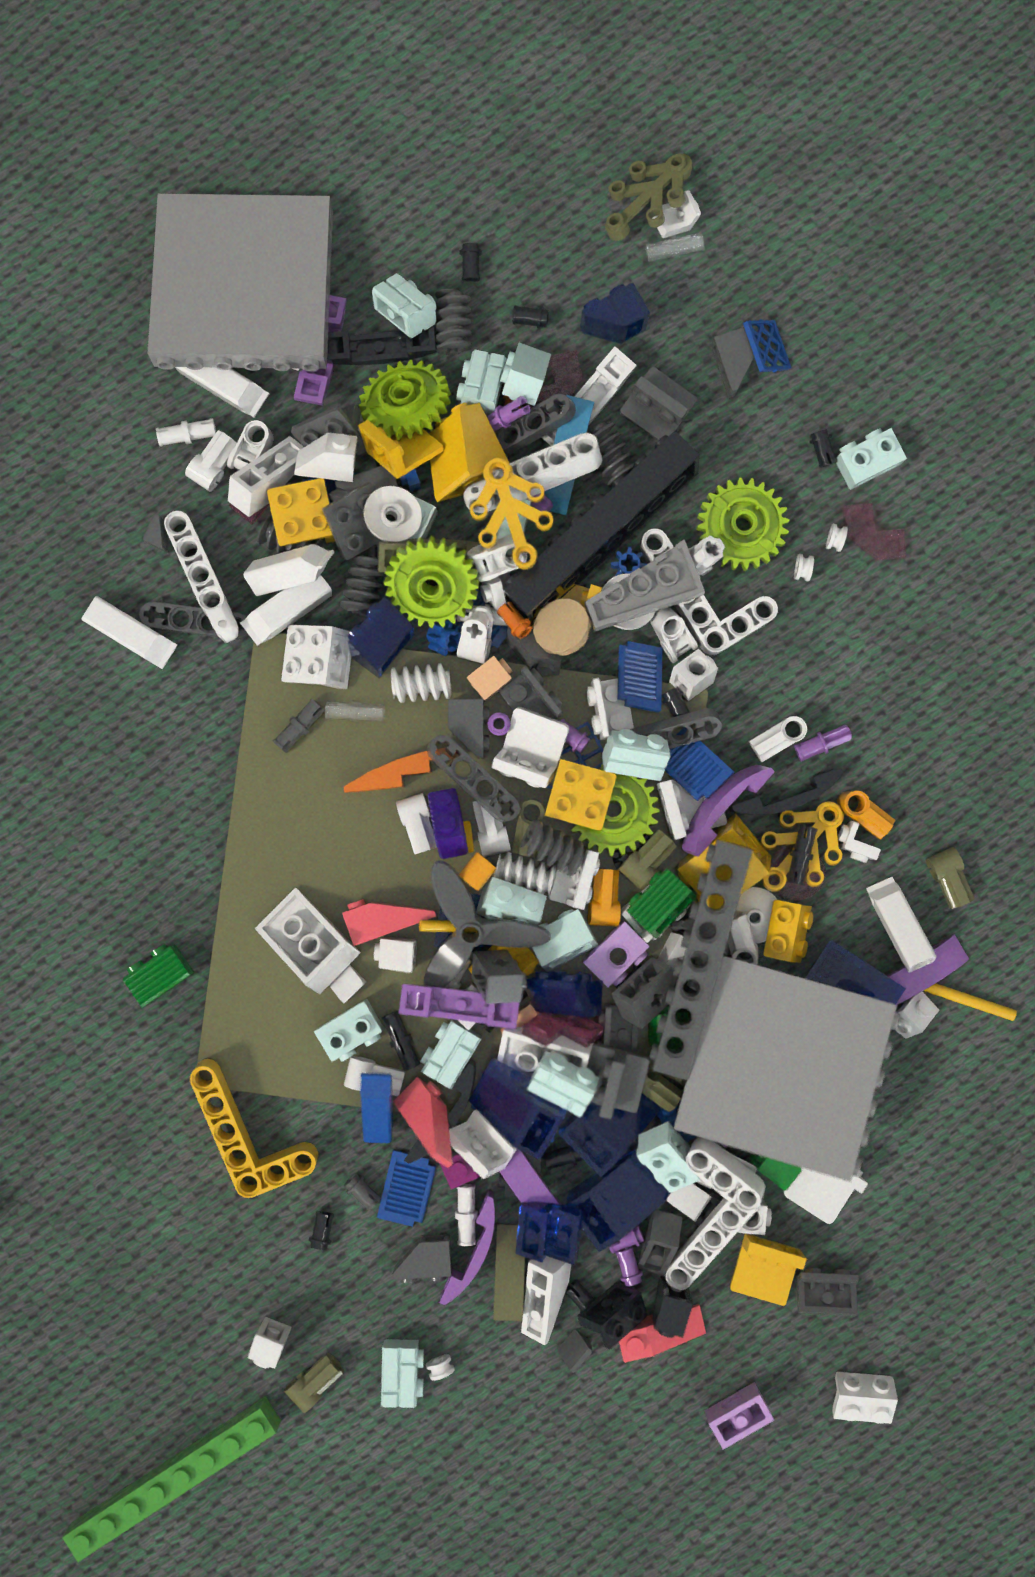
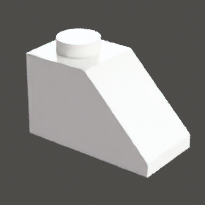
M326 433L298 451L295 475L353 482L357 436Z
M380 938V943H375L374 961H379V968L413 972L416 967L417 938Z
M265 1317L255 1335L248 1358L254 1360L253 1362L259 1367H272L275 1369L292 1327Z

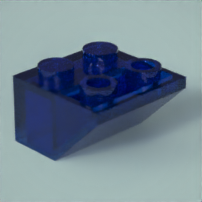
M633 282L627 286L620 284L609 292V296L602 300L595 298L584 306L581 314L580 330L583 334L622 344L646 331L650 311Z
M385 597L379 603L375 602L371 605L366 613L367 618L361 626L359 624L355 625L348 635V646L352 659L378 678L382 676L414 636L413 625Z
M549 970V972L535 971L534 977H526L525 990L536 1011L586 1018L601 1016L603 980L592 979V974L575 973L571 975L563 970Z

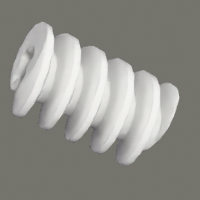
M438 663L436 672H433L430 664H427L425 672L422 673L419 666L415 665L413 674L409 673L407 666H403L401 675H398L395 667L391 669L393 699L397 696L400 703L405 702L407 695H409L412 702H416L418 694L421 695L423 701H427L430 693H432L435 700H439L442 691L446 699L451 698L449 666L448 670L445 671L442 664Z
M507 852L503 859H501V854L499 855L496 865L497 870L494 872L493 877L509 883L513 882L520 887L524 885L526 889L531 891L537 889V893L543 895L545 892H548L549 896L556 872V865H552L546 871L545 862L541 861L537 868H535L534 859L531 858L526 865H523V856L519 855L512 862V854Z

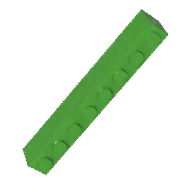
M265 1396L73 1521L63 1535V1540L77 1562L81 1561L276 1434L281 1419Z

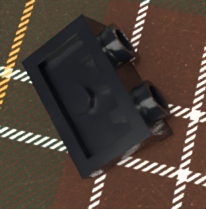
M616 1282L579 1313L577 1317L580 1326L601 1334L604 1347L611 1349L647 1317V1311L641 1291Z

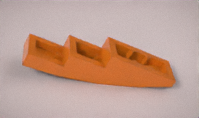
M446 748L437 749L435 752L438 756L445 754L450 759H455L459 756L456 752L450 756L445 751ZM427 751L397 759L371 770L345 785L344 792L352 793L404 787L403 776L432 773V760L428 756Z

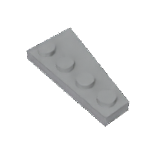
M685 539L676 544L671 550L655 557L652 562L644 567H639L620 582L612 584L585 601V608L589 614L594 632L704 595L705 590Z

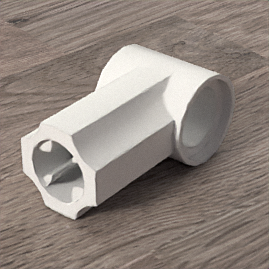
M218 430L202 454L196 455L190 461L185 475L209 492L213 491L218 485L216 481L220 482L223 477V469L227 465L229 455L237 442Z
M710 535L689 548L699 577L710 572L713 569L712 565L723 557L725 546L720 538L716 539Z
M791 716L751 739L749 743L759 760L764 762L795 742L802 740L807 733V725L802 718ZM790 721L797 723L800 728V732L795 738L789 737L785 732V727Z
M424 793L396 801L403 826H406L414 854L437 848L434 831L429 819L431 814Z
M497 797L493 798L488 803L491 806L494 802L498 803ZM474 801L473 809L479 829L477 834L482 856L488 857L510 852L511 848L506 826H503L502 822L496 820L477 801Z
M735 911L727 939L732 958L757 965L759 947L754 941L746 911ZM748 952L752 955V958L742 959L738 954Z
M350 1057L344 1081L345 1087L360 1091L361 1073L391 1074L392 1093L394 1096L400 1095L405 1071L378 1065L375 1061L368 1058Z

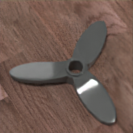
M437 860L434 862L431 871L433 889L444 914L455 926L456 931L440 945L433 955L425 972L424 985L446 987L463 969L473 947L480 944L523 948L541 946L550 940L551 934L549 931L539 925L517 920L485 919L477 915L471 894L455 869L444 861ZM466 927H475L478 932L469 934L464 929Z

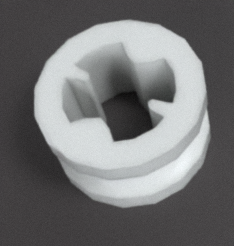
M832 524L826 542V549L835 547L836 551L841 552L848 531L846 526L838 528L837 524Z
M798 554L794 571L795 580L803 577L805 581H810L814 556L809 555L808 558H804L803 554Z
M449 1354L433 1358L426 1363V1368L431 1370L429 1374L431 1380H440L455 1371L454 1365L449 1364L451 1361Z

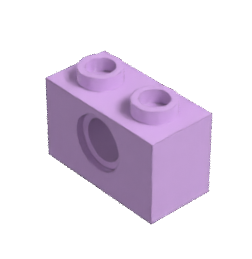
M622 920L619 926L615 927L599 943V946L595 947L582 961L607 987L612 983L617 986L628 975L625 970L632 963L637 966L647 957L648 953L646 950L650 946ZM615 948H622L625 951V959L620 963H613L610 960V953Z
M755 1382L705 1410L708 1424L722 1449L729 1447L774 1421L771 1411Z

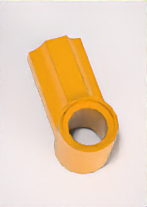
M845 791L837 799V804L844 815L858 822L860 826L877 839L881 840L892 829L895 819L870 801L864 792ZM852 796H855L858 800V807L855 811H851L848 806V801Z
M476 852L459 873V876L479 891L497 868Z
M599 869L598 873L593 876L592 899L588 904V925L619 926L621 915L620 901H618L619 870Z

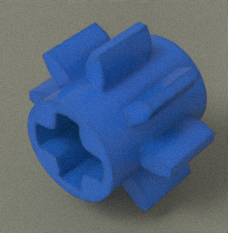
M628 547L627 553L624 554L617 551L616 558L619 562H612L610 566L613 569H617L618 572L615 576L630 574L639 567L642 568L647 565L640 563L643 553L640 552L636 555L632 553L631 547ZM626 560L631 561L632 571H626V566H624Z
M447 619L445 627H442L439 623H434L433 628L429 627L426 635L427 640L430 642L428 648L443 656H447L448 651H456L461 638V634L458 632L460 626L453 624Z

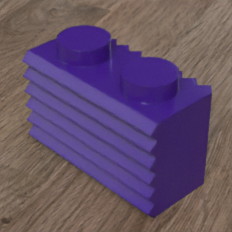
M450 788L430 792L427 796L434 839L440 858L447 859L466 855L468 847L456 789Z

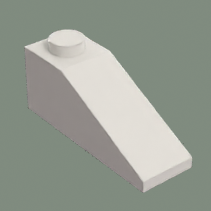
M289 436L231 475L228 502L248 517L269 504L267 490L285 486L295 474L298 451L304 447Z
M549 1245L528 1262L521 1333L543 1345L549 1342L569 1283L572 1261L571 1256Z

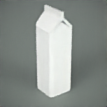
M175 367L180 374L254 418L269 396L268 392L232 368L230 370H219L215 367H203L200 370H192L187 367Z
M311 544L254 560L244 572V578L256 596L314 582L325 569L334 550L328 551Z
M320 574L314 582L283 589L252 611L240 624L255 644L259 646L261 643L278 635L289 625H292L332 596V589Z
M98 596L93 599L82 617V621L161 669L164 668L178 646Z
M893 877L866 888L872 905L907 972L910 973L934 962L937 956L901 888L894 881Z

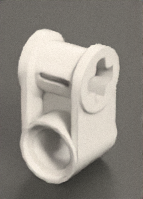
M254 420L246 424L237 444L229 455L227 461L228 468L240 470L248 465V463L242 460L250 463L270 450L274 440L273 434L263 422ZM256 431H265L262 441L253 442L252 437Z
M512 535L497 539L495 546L492 548H484L481 545H477L468 551V557L473 559L474 565L478 570L477 580L480 582L488 581L501 574L518 569L513 561V556L508 557L505 555L508 549L515 547ZM522 553L519 556L521 562H526L527 553Z
M475 606L470 610L468 619L462 626L457 657L482 664L488 660L494 615L489 608Z
M670 607L655 611L650 622L660 640L662 649L672 663L677 662L678 657L690 649L695 650L698 648L684 620ZM668 620H671L667 626H664Z

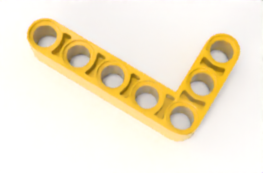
M204 1059L197 1064L191 1073L190 1082L239 1195L245 1198L255 1197L313 1172L318 1158V1151L309 1142L296 1144L259 1159L220 1066L211 1059ZM199 1071H209L213 1079L209 1081L203 1080L199 1076ZM214 1096L219 1097L224 1105L216 1107L212 1105L210 1098ZM229 1123L233 1125L235 1132L226 1133L223 1131L221 1124ZM242 1150L246 1154V1158L237 1159L232 1151ZM305 1154L310 1157L311 1162L301 1163L298 1161L297 1156ZM279 1165L283 1168L284 1173L275 1174L271 1171L270 1167ZM245 1176H252L256 1179L257 1184L248 1185L243 1178Z

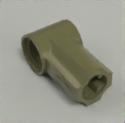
M536 799L526 800L520 806L511 853L528 856L526 855L528 846L525 845L521 848V841L527 828L534 820H529L525 817L524 809L529 804H535L540 809V816L537 819L543 823L545 816L544 805ZM537 851L529 857H536Z
M658 829L638 851L635 850L623 862L618 870L635 886L641 889L657 872L656 868L674 851L677 845Z
M955 847L926 858L928 869L932 868L930 873L934 880L939 882L949 908L954 909L964 906L975 899L963 873V860Z
M653 1061L649 1062L642 1093L664 1110L671 1112L682 1099L683 1091L661 1076L660 1072L653 1071Z
M327 1352L307 1372H301L296 1377L298 1380L293 1379L284 1392L303 1413H306L319 1401L323 1392L344 1373V1369L340 1362Z

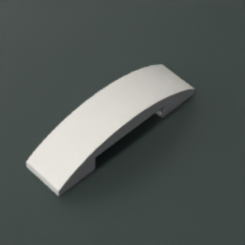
M616 347L610 351L596 368V372L574 396L594 402L589 424L609 403L637 366ZM557 429L541 437L550 446L554 445Z

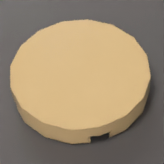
M569 598L557 599L546 604L539 611L534 621L533 633L536 642L547 653L559 654L560 656L569 655L586 643L589 637V627L591 629V620L588 612L579 602Z

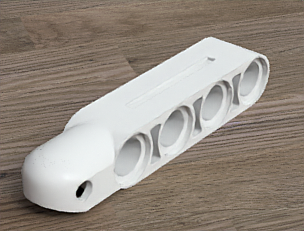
M582 433L510 464L513 474L530 483L541 484L544 491L598 469L602 463V455L596 437L590 433ZM499 469L493 472L495 478H501L504 475V472ZM485 479L473 483L464 491V501L469 510L471 504L477 501L486 484ZM509 486L512 497L520 501L527 499L526 493ZM537 488L530 491L531 496L541 493ZM497 490L487 505L488 512L496 509L500 502ZM477 506L473 512L484 513V508Z
M173 511L166 516L164 526L198 603L209 618L218 637L225 643L233 641L238 637L239 633L237 622L195 528L186 513ZM180 524L186 525L185 529L181 532H174L176 526ZM189 549H197L194 556L185 557V553ZM200 574H209L204 582H196V578ZM211 599H220L217 606L207 607V603Z

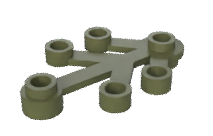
M675 154L666 163L646 166L643 161H636L630 165L629 172L634 181L639 182L646 177L659 176L655 181L625 185L623 181L617 180L610 184L609 192L611 198L615 201L623 200L625 197L638 196L622 213H613L607 218L605 228L611 240L619 241L627 237L630 232L628 222L650 201L651 208L646 212L648 224L653 228L661 226L665 221L663 214L664 188L671 181L672 188L667 192L669 205L673 208H678L685 203L686 198L683 185L684 181L691 175L693 168L692 160L688 155Z

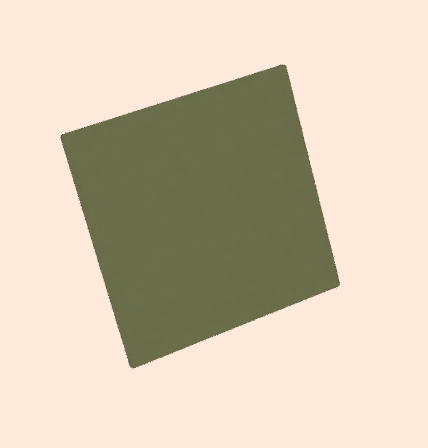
M279 633L259 646L255 642L253 643L197 1064L204 1059H211L217 1062L229 1089L233 1091L361 1107L360 1091L344 1086L350 1058L343 1062L338 1058L332 1062L314 1031L367 998L383 1024L384 1029L379 1033L381 1038L368 1047L362 1043L354 1048L356 1054L353 1056L368 1058L375 1061L378 1065L403 1070L395 1048L390 1046L391 1038L381 1017L400 1009L402 984L424 985L425 972L433 955L453 932H420L419 923L355 945L361 953L350 965L364 978L366 983L350 999L343 1003L330 986L321 994L306 986L255 928L295 887L351 943L352 940L342 913L349 910L348 904L364 899L365 904L378 902L434 909L437 911L438 916L429 920H449L444 914L433 889L431 881L432 866L437 860L444 861L450 864L459 874L476 852L482 855L477 834L479 829L473 809V802L476 800L433 761H431L432 773L403 776L404 787L352 793L344 792L345 785L371 770L397 759L427 751L429 742L436 736L445 735L455 741L516 798L519 806L526 800L536 799L544 805L546 813L552 789L530 786L522 779L506 777L498 770L492 768L495 756L504 746L507 733L501 736L492 734L488 729V723H484V735H489V752H484V759H478L448 729V699H446L443 691L440 694L439 700H435L432 693L429 694L427 701H423L420 694H418L416 702H412L409 695L406 696L404 703H400L397 696L393 699L391 684L392 667L396 668L398 675L402 674L403 666H407L409 673L413 674L415 665H418L421 672L424 673L426 665L430 664L433 672H436L438 663L442 664L445 671L448 670L449 666L452 692L450 699H482L466 678L483 665L482 663L453 655L443 656L438 653L353 643L347 689H337L318 684L287 683L281 680L287 634ZM506 662L513 671L509 674L512 680L521 674V669L525 666L523 664ZM562 669L559 671V676L540 675L544 680V685L542 686L547 693L553 691L563 704L560 708L562 711L561 716L556 720L561 721L565 719L574 728L587 721L592 728L591 718L596 715L594 706H589L586 689H588L592 680L599 678V681H606L618 678L616 676ZM662 682V694L675 688L671 683ZM707 689L700 692L690 701L682 695L690 712L706 709ZM496 693L488 701L484 702V706H489V718L495 713H504L511 722L513 711L499 693ZM311 699L315 700L325 712L308 729L310 732L307 735L303 734L285 753L273 740L290 723L289 719L292 716L296 717ZM662 701L659 713L630 707L634 728L673 717L667 704H663ZM501 720L494 722L496 729H502L505 726ZM695 723L692 724L693 730H696ZM587 725L579 729L581 733H588L587 736L591 734ZM676 727L672 734L676 735L684 727ZM594 738L590 740L587 747L580 753L581 756L583 754L585 756L599 748ZM607 739L600 740L603 750L605 744H607ZM444 742L440 745L435 743L437 749L447 747ZM565 742V745H564V748H563V749L569 747L570 745H568V744ZM571 751L563 754L560 758L570 762L578 760L576 754ZM600 752L585 760L586 765L593 768L602 763V753ZM450 759L445 763L449 766L454 759ZM459 761L455 765V771L460 777H467L470 773V766L465 761ZM664 771L661 781L647 779L644 786L646 788L654 786V791L650 794V797H658L659 799L657 803L652 805V807L660 809L659 814L652 815V818L656 819L658 824L655 826L650 825L649 828L653 831V834L660 829L671 839L656 786L658 783L673 779ZM555 777L551 780L548 786H553ZM480 781L477 784V792L480 796L488 797L491 794L492 788L487 781ZM455 788L461 807L463 821L471 822L474 852L447 859L440 858L437 848L414 854L406 826H403L396 801L424 793L429 807L427 795L430 792ZM499 792L496 795L497 798L501 796ZM497 799L498 804L502 807L500 813L502 815L507 813L511 815L512 812L509 810L511 804L509 802L502 804ZM615 803L608 805L606 813L608 816L616 817L621 813L619 805ZM529 804L524 809V815L529 820H536L540 816V809L535 804ZM518 816L511 821L502 822L503 826H506L511 851ZM544 816L543 826L548 824L552 826L553 831L560 830L563 836H572L573 841L578 840L581 836L580 832L573 834L571 832L576 824ZM684 837L672 840L677 847L656 868L657 872H664L668 868L681 880L678 876V866L680 861L688 855L682 849ZM586 840L582 843L587 849L589 841ZM638 844V848H636L637 851L640 849L641 844ZM594 846L590 851L598 853V847ZM607 849L601 855H598L600 860L599 869L617 870L613 857H610ZM625 851V854H627L628 857L633 853L631 851ZM507 852L501 853V859L505 857ZM511 853L512 862H514L519 855ZM500 854L484 858L496 867ZM537 855L536 857L523 856V865H526L531 858L534 859L535 868H537L541 861L545 862L546 871L550 868L547 865L548 856H545L541 861L536 860ZM619 872L618 901H620L621 908L630 902L635 894L645 889L649 885V881L639 889ZM464 881L471 894L475 911H477L483 887L477 891ZM545 892L544 895L547 898L538 925L543 923L551 924L558 920V916L563 912L571 909L575 911L579 908L552 901L548 898V892ZM586 904L584 910H579L588 923V904ZM621 914V915H620V922H621L622 920H624V921L634 930V928L628 923V921H627V920L622 916V914ZM589 925L598 944L615 928L611 926ZM668 926L667 930L658 939L650 940L647 943L650 947L646 950L648 955L640 964H645L651 957L658 959L670 933H678ZM382 937L417 938L416 967L413 972L379 968V961H374L375 943H380V938ZM480 944L473 947L469 956L472 962L468 968L473 964V951H487L492 945ZM615 948L610 953V960L613 963H620L625 959V951L622 948ZM591 949L549 972L542 968L539 962L535 970L526 976V988L532 994L519 1004V1008L531 1000L546 1022L547 1027H571L596 1034L594 1043H597V1040H602L603 1028H598V1012L604 1011V1004H616L612 996L616 988L613 983L607 987L583 963L582 960L593 950ZM632 963L625 972L629 975L634 970L632 967L636 965ZM468 968L460 980L461 986L459 989L465 990L472 982L474 983ZM400 1014L407 1034L411 1033L413 1039L410 1041L419 1061L428 1047L434 1049L440 1039L436 1038L435 1035L443 1022L449 1024L451 1019ZM476 1022L470 1028L479 1033L482 1039L463 1069L464 1071L471 1059L476 1062V1076L472 1094L459 1120L468 1121L474 1111L471 1105L476 1099L491 1060L497 1062L502 1039L500 1029L503 1027H495L489 1033L483 1028L487 1024L481 1025ZM648 1024L643 1029L638 1027L637 1054L649 1057L652 1048L648 1043ZM423 1063L405 1071L400 1094L416 1077H419L425 1083L432 1081L442 1092L439 1097L447 1106V1115L462 1095L456 1089H449L421 1072L425 1065ZM495 1069L480 1102V1105L486 1108L492 1104L509 1082L494 1077ZM199 1071V1076L203 1080L209 1081L213 1079L209 1071ZM642 1093L636 1113L614 1108L611 1119L599 1116L601 1105L589 1102L581 1117L565 1110L557 1133L636 1143L635 1140L639 1138V1134L648 1131L654 1126L656 1103ZM393 1103V1111L400 1112ZM551 1103L533 1125V1128L550 1132L560 1106Z

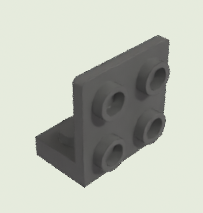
M524 666L521 669V674L498 691L512 711L517 707H523L555 720L561 716L562 711L560 708L563 704L553 691L547 693L542 687L544 680L535 668L529 670Z

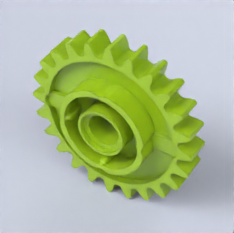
M409 360L405 366L401 361H398L396 368L387 365V372L378 370L379 377L369 378L371 385L363 386L365 394L359 395L361 400L359 408L363 420H369L377 428L381 427L389 438L395 435L397 441H400L404 434L409 439L412 438L414 432L421 436L425 427L432 430L431 423L433 421L441 422L439 414H447L446 406L451 404L449 399L451 392L446 377L442 376L440 369L434 370L433 364L425 367L422 360L417 365H414L412 360Z
M742 478L738 479L736 485H733L728 480L726 482V489L718 485L716 487L717 495L709 493L707 498L710 503L703 502L700 506L705 513L698 514L697 519L703 521V523L699 524L696 530L703 531L704 534L698 540L700 542L710 535L713 538L721 539L725 546L723 557L721 558L722 567L727 562H730L732 570H735L738 564H741L743 570L747 571L749 563H751L755 569H758L760 560L766 564L769 563V554L776 556L779 553L776 546L783 547L785 541L780 536H786L789 533L787 529L782 527L790 521V519L782 517L787 511V507L780 508L778 506L782 497L772 498L774 488L767 492L764 491V482L756 487L754 486L753 478H751L747 485L744 484ZM739 518L747 520L750 525L749 530L742 531L738 529L736 520Z
M430 536L428 543H425L421 537H418L417 545L407 541L406 550L399 547L396 553L397 556H391L389 562L391 566L386 568L385 574L388 576L384 581V585L389 586L386 596H393L390 605L400 606L398 615L408 613V622L417 618L418 626L421 627L424 621H427L430 628H433L436 621L442 627H445L446 619L455 624L457 615L464 618L466 609H472V600L477 598L478 593L475 589L479 586V580L474 579L477 577L478 570L470 569L473 565V559H464L466 550L456 552L457 543L454 542L448 547L446 546L445 538H442L440 543H435L433 536ZM425 580H435L438 585H428Z
M613 773L616 775V780L609 804L615 803L619 805L621 813L616 817H610L606 814L602 830L600 831L577 824L571 830L572 834L581 833L578 840L582 842L589 841L587 850L597 846L599 855L607 849L610 857H613L615 850H619L621 855L625 856L626 847H629L634 852L636 850L635 842L644 845L646 841L643 835H653V831L649 826L658 824V821L652 818V815L659 814L660 809L654 808L652 805L657 803L659 799L658 797H650V794L654 791V786L646 788L644 785L647 779L645 778L638 780L637 777Z

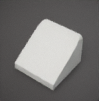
M349 964L329 986L337 997L345 1003L366 981Z
M692 1183L671 1192L667 1202L696 1221L711 1199V1196Z

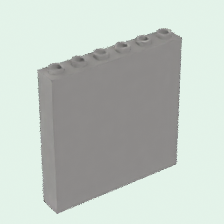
M158 194L148 355L154 367L166 370L173 369L174 367H187L192 370H200L203 367H215L219 370L245 368L251 371H257L261 368H274L278 371H287L290 368L306 371L327 369L333 223L330 196Z
M723 956L688 1080L684 1088L674 1129L851 1182L852 1177H857L860 1171L862 1159L857 1157L860 1146L865 1147L868 1140L869 1129H866L865 1126L868 1117L872 1118L875 1113L877 1100L873 1099L875 1088H880L883 1082L884 1071L880 1069L883 1058L888 1059L892 1042L888 1041L890 1030L896 1029L900 1013L895 1012L897 1005Z

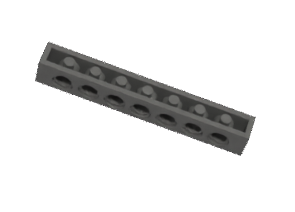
M719 839L716 840L715 845L709 844L705 861L710 862L707 874L701 873L697 890L702 891L699 902L693 901L689 918L694 919L691 931L685 929L681 947L686 949L683 959L677 958L673 975L678 976L675 988L670 986L668 988L665 1004L669 1005L667 1016L661 1015L657 1027V1032L662 1034L659 1044L653 1043L649 1055L650 1061H653V1071L688 1080L753 852L751 848ZM726 864L731 867L732 875L729 879L719 880L715 876V870L719 865ZM719 893L724 897V903L720 908L713 909L707 905V899L711 894ZM704 922H711L716 926L715 933L710 937H704L699 933V927ZM694 952H705L708 955L706 963L703 965L692 963L691 955ZM689 979L696 980L700 984L698 991L692 994L683 990L684 982ZM680 1008H686L690 1010L692 1015L688 1021L681 1022L675 1018V1012ZM671 1037H679L684 1042L683 1046L678 1050L670 1049L666 1043Z

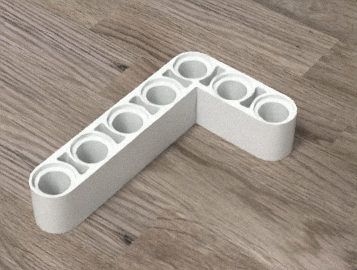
M660 529L648 530L640 543L641 552L648 563L652 562L655 557L663 552L666 553L674 548L667 535ZM649 538L658 539L661 543V548L658 550L649 549L646 540ZM704 595L675 605L701 649L709 655L721 653L765 626L776 617L778 612L776 602L768 596L757 598L722 621L718 619ZM763 604L768 607L769 616L767 618H762L757 614V605ZM695 610L703 611L706 615L705 623H696L692 618V612ZM734 619L744 622L745 631L743 633H737L732 629V621ZM716 634L720 637L721 645L719 648L709 646L707 642L708 635Z
M702 1137L694 1140L686 1157L687 1167L724 1198L676 1252L668 1267L666 1281L671 1287L678 1290L688 1288L759 1208L765 1192L764 1181L716 1142ZM697 1153H703L707 1158H701ZM721 1171L729 1173L731 1177L722 1175ZM745 1190L751 1191L755 1195H748L745 1193ZM728 1210L735 1212L737 1215L730 1214ZM710 1230H714L720 1235L714 1234Z

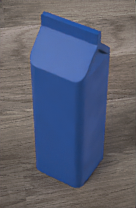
M361 1073L360 1094L363 1141L366 1143H390L392 1141L394 1123L392 1075Z

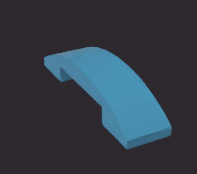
M566 395L574 402L576 411L574 417L568 423L557 429L554 445L579 434L587 433L594 406L593 401ZM575 479L544 491V495L553 503L551 512L567 514Z

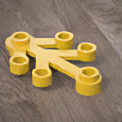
M502 458L492 459L485 465L483 471L486 484L477 501L473 502L470 506L472 518L477 521L484 520L488 515L487 505L495 491H498L500 502L486 529L482 530L479 534L480 545L484 548L495 546L497 542L496 534L506 517L515 545L513 561L518 568L529 569L536 563L537 555L534 547L526 543L518 514L535 522L537 528L542 531L549 530L552 527L553 516L548 511H539L512 497L509 486L526 493L528 500L533 503L542 501L544 498V488L539 483H530L513 474L512 466L507 460ZM499 469L504 472V475L501 478H495L493 472ZM537 488L541 491V494L538 497H532L530 491ZM481 506L484 508V513L476 515L473 512L474 508ZM542 516H546L550 519V522L547 525H541L539 519ZM491 534L493 536L492 542L484 543L482 541L483 536ZM522 553H528L531 558L528 562L524 563L519 560V556Z
M830 801L821 803L816 811L793 812L787 810L782 812L779 817V823L785 829L794 827L796 823H815L812 827L817 828L811 852L814 856L813 860L809 861L808 873L805 878L807 884L811 887L821 885L824 880V874L820 870L817 838L824 830L827 850L824 853L825 862L828 865L834 866L842 859V852L838 846L837 827L843 822L844 813L837 803ZM824 813H832L834 819L832 821L825 820ZM783 816H792L793 822L786 824L783 821ZM768 831L763 834L761 845L766 850H773L779 845H793L796 843L798 832L776 834L775 832ZM765 837H773L775 844L767 845ZM832 851L836 852L838 855V860H830L828 858V853ZM790 853L778 867H771L770 874L762 879V883L767 890L777 892L786 884V875L789 872L792 861ZM817 873L820 881L812 882L810 874ZM776 876L779 879V884L771 885L768 880L769 877Z

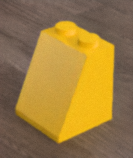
M461 403L451 410L452 414L441 419V422H436V428L429 433L444 448L443 452L430 460L434 495L437 502L462 496L467 487L483 480L484 467L490 460L502 458L508 461L480 403L472 405Z
M736 813L727 820L726 825L720 826L714 831L717 837L710 843L712 845H715L716 840L719 839L753 850L741 894L770 874L772 856L763 848L759 840ZM708 847L699 857L692 854L686 855L678 866L679 878L687 887L691 885L697 892L698 901L702 891L697 890L701 873L707 874L710 862L705 861ZM726 864L719 865L715 870V876L719 880H727L732 875L731 867ZM713 893L707 899V905L713 909L720 908L724 903V897L719 893Z

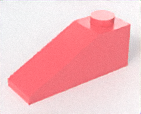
M364 899L348 904L349 910L342 913L353 946L415 925L420 920H429L438 916L437 911L434 909L378 902L365 904Z
M416 1077L393 1103L431 1157L449 1168L453 1163L447 1106L439 1097L442 1092L432 1081L425 1083L419 1077Z
M700 1305L692 1306L683 1338L678 1336L669 1338L659 1334L654 1329L653 1315H649L621 1339L619 1343L625 1363L657 1355L704 1335L706 1330Z

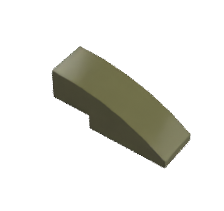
M497 1223L493 1320L523 1321L526 1224Z

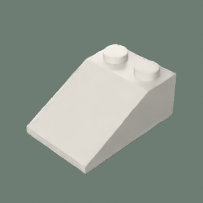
M296 887L255 928L300 980L318 994H321L361 953Z
M571 1027L504 1028L494 1077L528 1087L531 1077L545 1051L552 1054H561L568 1062L575 1066L587 1068L596 1034Z

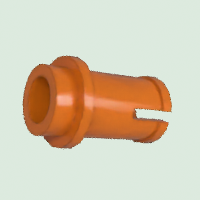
M511 601L507 602V605L506 603L498 609L497 614L510 627L513 637L522 639L532 631L531 621L528 618L525 619Z

